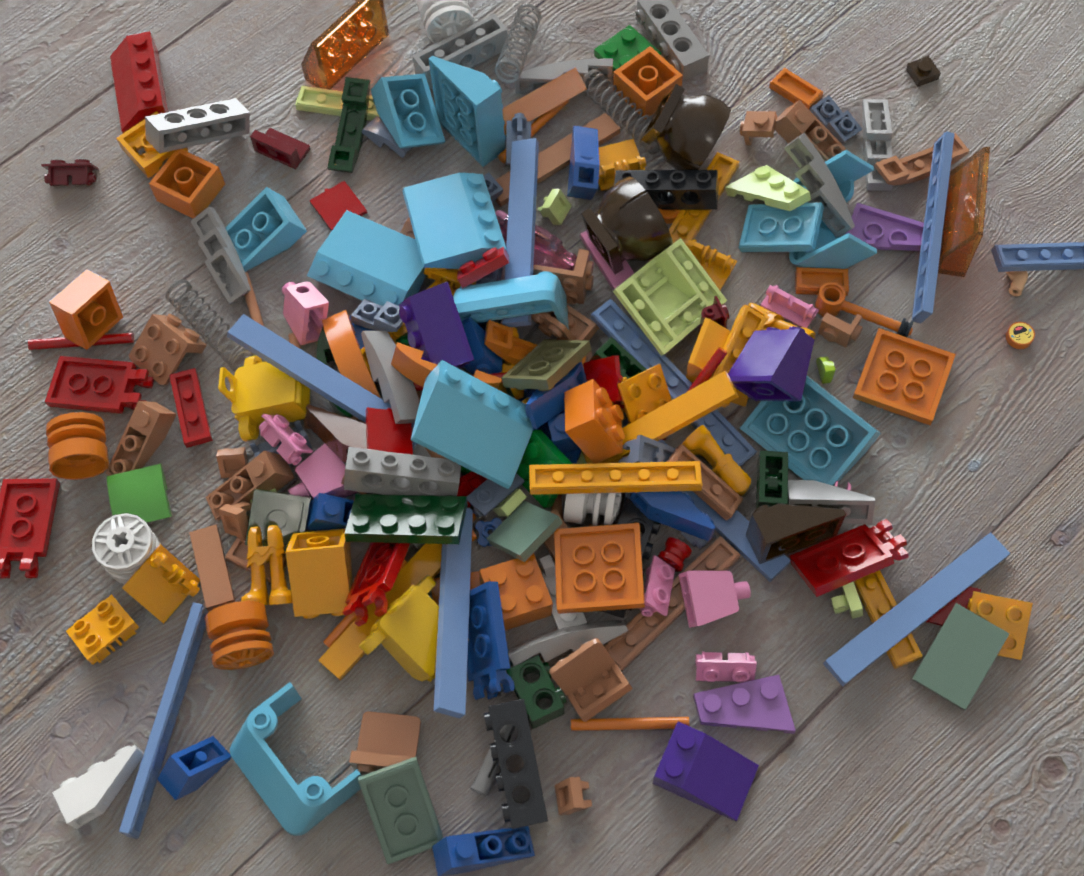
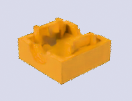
M145 119L116 138L121 149L148 178L156 174L163 161L169 159L175 152L173 150L159 153L146 140ZM187 147L182 148L183 150L189 152ZM144 148L146 152L140 155L137 150Z

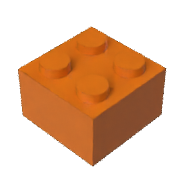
M651 46L615 70L613 76V85L617 87L615 93L622 91V99L629 97V104H636L635 111L642 109V117L644 115H649V117L653 115L663 97L676 84L682 87L683 75Z
M177 149L150 181L149 185L158 202L194 219L211 204L225 186V182L218 166L183 149Z
M89 270L84 271L49 302L64 337L86 350L123 318L110 281Z
M592 379L565 391V432L593 464L622 453L623 440L625 439L622 429L624 415L618 404L615 405L610 400L605 388H600Z
M534 553L525 562L516 558L479 571L481 585L488 581L498 582L505 631L552 615L553 602Z

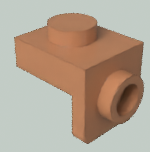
M776 111L746 112L745 121H741L740 135L744 136L746 145L752 144L753 137L774 136L777 121Z
M826 313L821 321L818 334L822 335L827 341L836 342L846 348L851 339L856 341L863 329L860 326L862 316L857 314L850 325Z

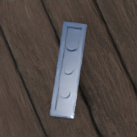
M1084 242L995 245L991 249L998 272L1084 269Z

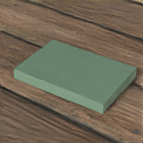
M956 603L912 680L961 709L966 710L1010 633Z
M416 757L358 777V782L387 865L432 849L433 845L444 838Z

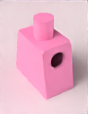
M294 282L286 283L282 288V293L285 295L283 315L301 346L318 341L323 327L322 320L326 319L328 314V300L310 282L299 284Z
M324 443L295 468L301 483L289 489L288 493L305 497L310 496L313 500L318 493L345 498L357 493V491L344 490V485L341 482L345 475L346 466Z
M686 571L679 574L689 628L701 626L739 612L738 600L750 598L751 592L748 582L734 583L731 571Z

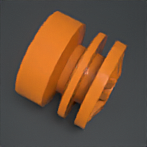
M72 412L59 415L46 424L47 446L50 448L48 451L49 471L52 475L62 479L78 480L95 477L108 469L109 458L108 448L105 445V422L101 417L91 413Z
M256 601L234 602L217 607L205 616L208 637L214 640L210 645L214 668L220 670L244 669L264 663L274 655L273 646L270 643L272 640L271 635L265 631L269 623L264 604Z

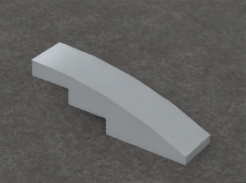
M613 59L562 61L522 71L519 80L515 82V93L529 94L575 67L581 78L590 70L598 69L604 75L603 81L609 79L612 82ZM597 72L592 74L586 80V82L584 83L586 88H588V81H591L596 75H598Z
M863 99L864 161L874 166L879 161L893 157L888 100ZM875 167L874 171L865 175L867 190L892 191L893 185H888Z
M801 134L784 149L799 166V169L794 174L806 189L810 191L811 200L808 203L822 202L824 206L822 221L837 238L853 229L855 225L834 176L806 134Z
M208 207L190 222L200 237L197 242L207 257V260L204 261L228 303L233 304L248 293L251 288L226 228L215 209Z
M362 331V340L373 382H379L384 403L391 404L395 424L415 423L420 403L413 381L406 378L391 365L396 347L394 341L387 331Z
M622 620L591 622L566 627L534 637L508 649V655L514 666L538 653H541L545 662L571 648L575 652L584 643L598 638L602 644H605L627 632L628 629Z

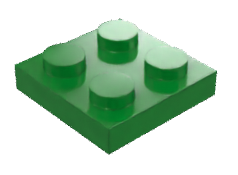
M628 25L594 49V56L597 59H613L614 73L615 70L650 46L660 55L661 52L631 25Z
M541 430L532 431L516 472L525 480L522 485L529 492V465L572 464ZM537 494L532 496L543 508H549L553 506L558 494Z

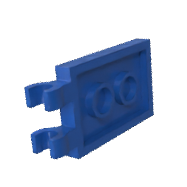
M488 581L470 590L467 676L468 681H473L474 683L473 696L475 700L485 697L484 689L487 692L488 699L497 697L498 692L501 691L500 683L503 685L504 693L514 691V682L505 671L510 669L498 582Z

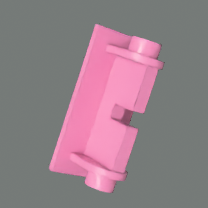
M770 285L766 291L767 296L760 304L765 309L776 312L789 322L804 328H808L819 311L813 307V304L809 305L779 289L777 285Z
M279 414L262 415L266 421L259 426L260 435L272 447H276L280 441L282 442L276 451L288 464L297 465L302 460L300 456L302 453L313 452L306 445V439L289 427V422L286 418Z
M655 555L652 557L650 567L646 569L647 577L644 588L646 590L644 593L645 608H639L641 614L646 617L652 616L657 611L667 616L675 573L673 567Z
M702 651L701 654H696V681L743 683L755 680L757 664L755 656L749 655V652L728 653V660H723L722 653Z

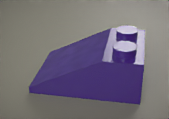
M677 721L654 775L653 784L737 822L759 765L706 733Z

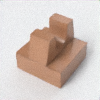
M245 447L217 450L216 458L221 478L232 477L248 464Z
M243 501L235 505L225 504L219 508L225 533L242 539L246 537L249 516L246 515V512L251 509L250 503Z
M569 777L555 785L559 815H570L592 807V801L584 800L582 791L589 789V782L581 781L580 777Z

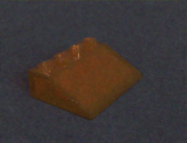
M358 0L310 44L301 63L307 82L316 88L331 90L389 35L383 0Z
M983 147L950 171L938 266L939 274L965 277L982 239L990 147Z

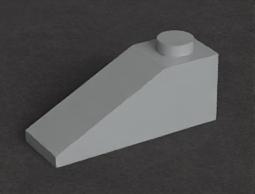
M788 480L787 505L844 509L846 516L843 523L872 524L875 508L874 497L815 480Z

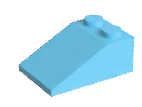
M425 73L381 77L373 86L371 94L377 113L400 149L444 144L446 142Z
M268 187L225 227L245 272L289 249L307 232L285 197Z

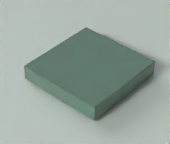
M523 501L486 539L491 546L525 562L563 522L558 515Z

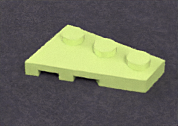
M767 165L757 168L754 172L725 187L728 196L743 195L744 200L751 202L755 199L763 200L767 206L786 211H792L811 200L810 191Z

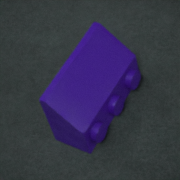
M448 282L409 296L399 304V315L402 322L405 323L409 345L412 348L424 351L422 360L437 365L443 360L458 369L474 360Z

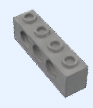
M637 0L635 16L638 23L643 24L651 41L654 40L658 46L661 56L665 57L683 75V81L708 70L709 54L670 0Z
M494 13L413 55L415 74L425 73L429 89H432L428 58L434 56L467 68H472L502 51L508 35L507 28Z
M231 99L145 117L146 140L159 153L246 135L249 134L250 112L237 99Z
M349 447L345 467L344 490L384 495L457 496L461 465L449 459Z

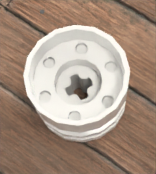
M417 0L418 10L423 20L427 37L432 43L437 44L475 24L468 0Z
M622 493L566 494L564 521L583 524L587 513H592L593 526H598L601 515L605 516L604 525H613L619 513Z
M125 513L114 515L104 520L96 529L92 539V551L97 561L105 568L109 575L119 583L125 584L161 543L144 520L136 515Z

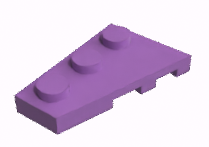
M856 203L852 214L855 227L845 234L850 233L877 250H921L923 222Z
M779 675L698 692L693 695L701 725L729 728L745 727L755 728L760 731H784V733L791 734L796 732Z

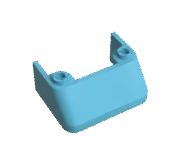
M844 150L825 161L846 202L853 197L854 181L874 171V166L848 150ZM798 178L794 180L795 183L806 189ZM821 220L815 251L789 252V259L792 264L798 267L847 269L877 254V249L850 233L836 238Z
M543 271L532 276L476 285L470 284L464 288L460 286L453 295L461 322L469 317L476 323L488 320L492 321L554 311L557 320L569 330L565 291L559 278L549 271Z
M289 682L249 714L230 746V754L282 827L289 834L300 836L307 833L361 789L358 777L362 775L356 769L334 788H331L328 782L319 776H311L297 785L265 742V739L276 730L278 717L302 699L291 682Z

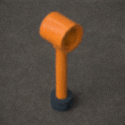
M828 282L821 286L815 302V308L819 310L818 314L824 317L826 313L837 316L840 310L855 316L859 314L862 316V319L896 331L901 336L908 337L912 334L914 321L909 323L906 321V318H903L902 322L848 302L845 300L846 293L844 288L838 283Z

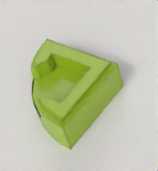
M827 356L817 358L816 363L821 383H831L836 370L833 361H829Z

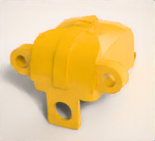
M257 355L245 358L244 366L239 367L235 371L234 376L225 367L220 368L218 389L232 402L231 410L235 414V419L239 421L238 430L243 441L247 442L258 438L259 426L266 421L262 417L263 414H279L286 418L288 422L305 419L306 406L310 404V388L270 363L262 362L261 358ZM226 377L230 382V391L227 390L225 385Z
M427 575L417 585H411L399 599L396 598L388 606L386 614L382 615L371 627V633L359 645L368 655L381 643L407 673L421 682L424 680L432 682L436 673L439 606L427 594L436 585V582Z

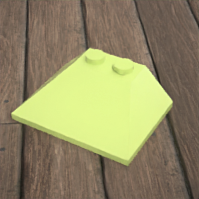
M681 238L646 263L613 291L661 356L700 324L701 312L705 307L713 305L714 296L718 297L721 305L727 301Z

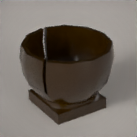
M676 84L661 100L641 140L649 145L653 141L657 142L664 160L674 169L699 170L722 134L729 119L731 108L721 100L706 94L684 96L683 92L685 89Z
M632 177L618 181L604 194L597 213H593L591 208L581 213L588 238L615 275L624 270L622 264L624 260L647 261L672 245V237L659 209L642 185Z

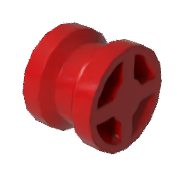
M669 537L665 542L666 548L664 551L659 552L657 557L673 567L675 572H681L684 568L683 562L686 558L690 557L692 550L681 540Z

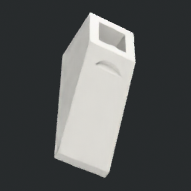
M136 745L123 747L114 754V757L106 762L95 763L87 769V773L78 778L67 779L61 783L60 788L52 793L66 823L78 829L102 815L142 760L143 751Z

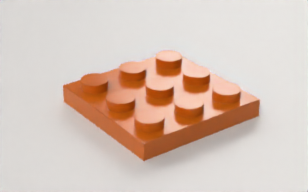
M878 328L853 399L931 426L956 354Z
M639 523L557 529L554 532L556 604L558 614L645 608Z

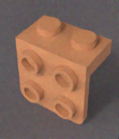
M579 249L574 271L534 265L533 275L543 271L553 273L561 282L567 297V303L584 304L587 290L592 291L594 276L592 273L594 262L590 261L589 250Z
M568 305L569 330L557 320L554 311L531 314V319L539 325V330L548 337L553 334L557 337L556 340L589 341L599 329L596 323Z
M152 314L129 354L130 360L141 369H147L149 376L153 377L160 385H167L170 382L169 375L175 373L186 352L202 354L207 346L199 339L200 335L197 332L185 328L181 324V319L172 314L167 316Z
M598 638L584 643L578 650L558 661L549 670L550 675L567 695L584 723L633 689Z
M365 712L362 717L357 751L351 750L349 763L353 769H357L361 775H366L416 757L421 729L420 718L399 714Z

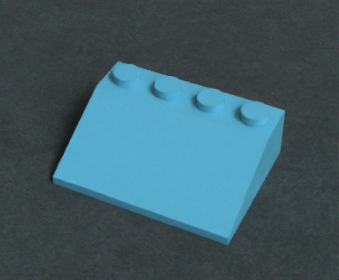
M431 56L428 60L435 107L440 125L484 167L497 158L506 148L505 122L501 99L502 89L497 81L491 80L485 73Z
M459 172L403 188L402 192L423 268L459 269L468 261L473 260L476 262L483 258L482 255L492 248H497L498 250L504 246L505 250H507L483 174Z
M347 210L317 251L307 274L308 277L361 301L367 299L381 306H384L387 301L399 306L406 298L417 294L426 275L423 274L425 268L422 265L416 239Z
M441 360L425 379L411 441L509 489L529 442L533 427L530 418L526 415L525 403Z
M808 376L806 377L801 401H761L740 427L742 431L767 451L788 452V468L803 480H815L832 486L847 474L881 434Z

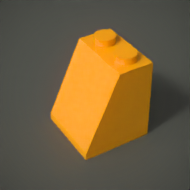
M708 318L704 319L688 361L686 378L692 384L717 348H723L730 333V330ZM736 389L739 397L732 400L731 403L746 407L750 397Z
M346 528L292 534L286 549V560L294 617L303 616L305 619H312L320 614L344 615L342 611L347 605L345 601L353 584L350 542H346L344 535Z

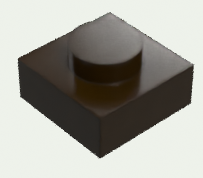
M930 56L910 62L906 67V71L917 87L938 80L941 74Z

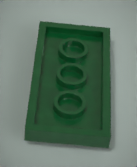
M356 494L344 532L346 542L459 544L468 505L467 497Z

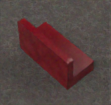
M269 128L265 134L254 130L250 136L255 152L295 170L310 151L309 144L272 128Z

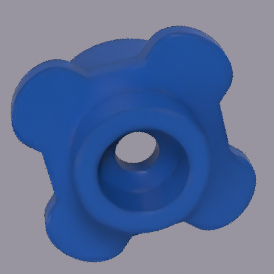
M493 518L492 521L487 522L480 520L476 523L475 529L479 532L478 544L480 546H491L486 539L490 535L487 532L489 530L494 531L502 523L501 519Z

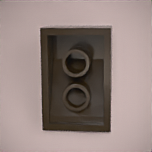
M777 504L771 507L763 505L752 513L746 537L759 564L837 536L846 513L844 509Z

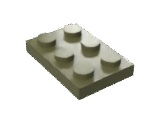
M544 339L501 377L504 387L516 388L517 390H551L560 379L566 376L591 351L590 342L585 340Z

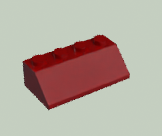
M147 31L126 36L110 56L122 133H125L156 111L159 114L168 112L158 49L151 32Z

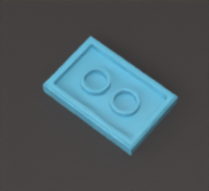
M822 202L805 203L792 211H786L765 204L749 205L738 248L741 252L815 251L824 211Z

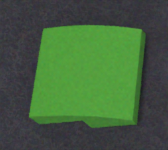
M162 464L106 476L112 516L128 513L140 517L146 523L172 517Z

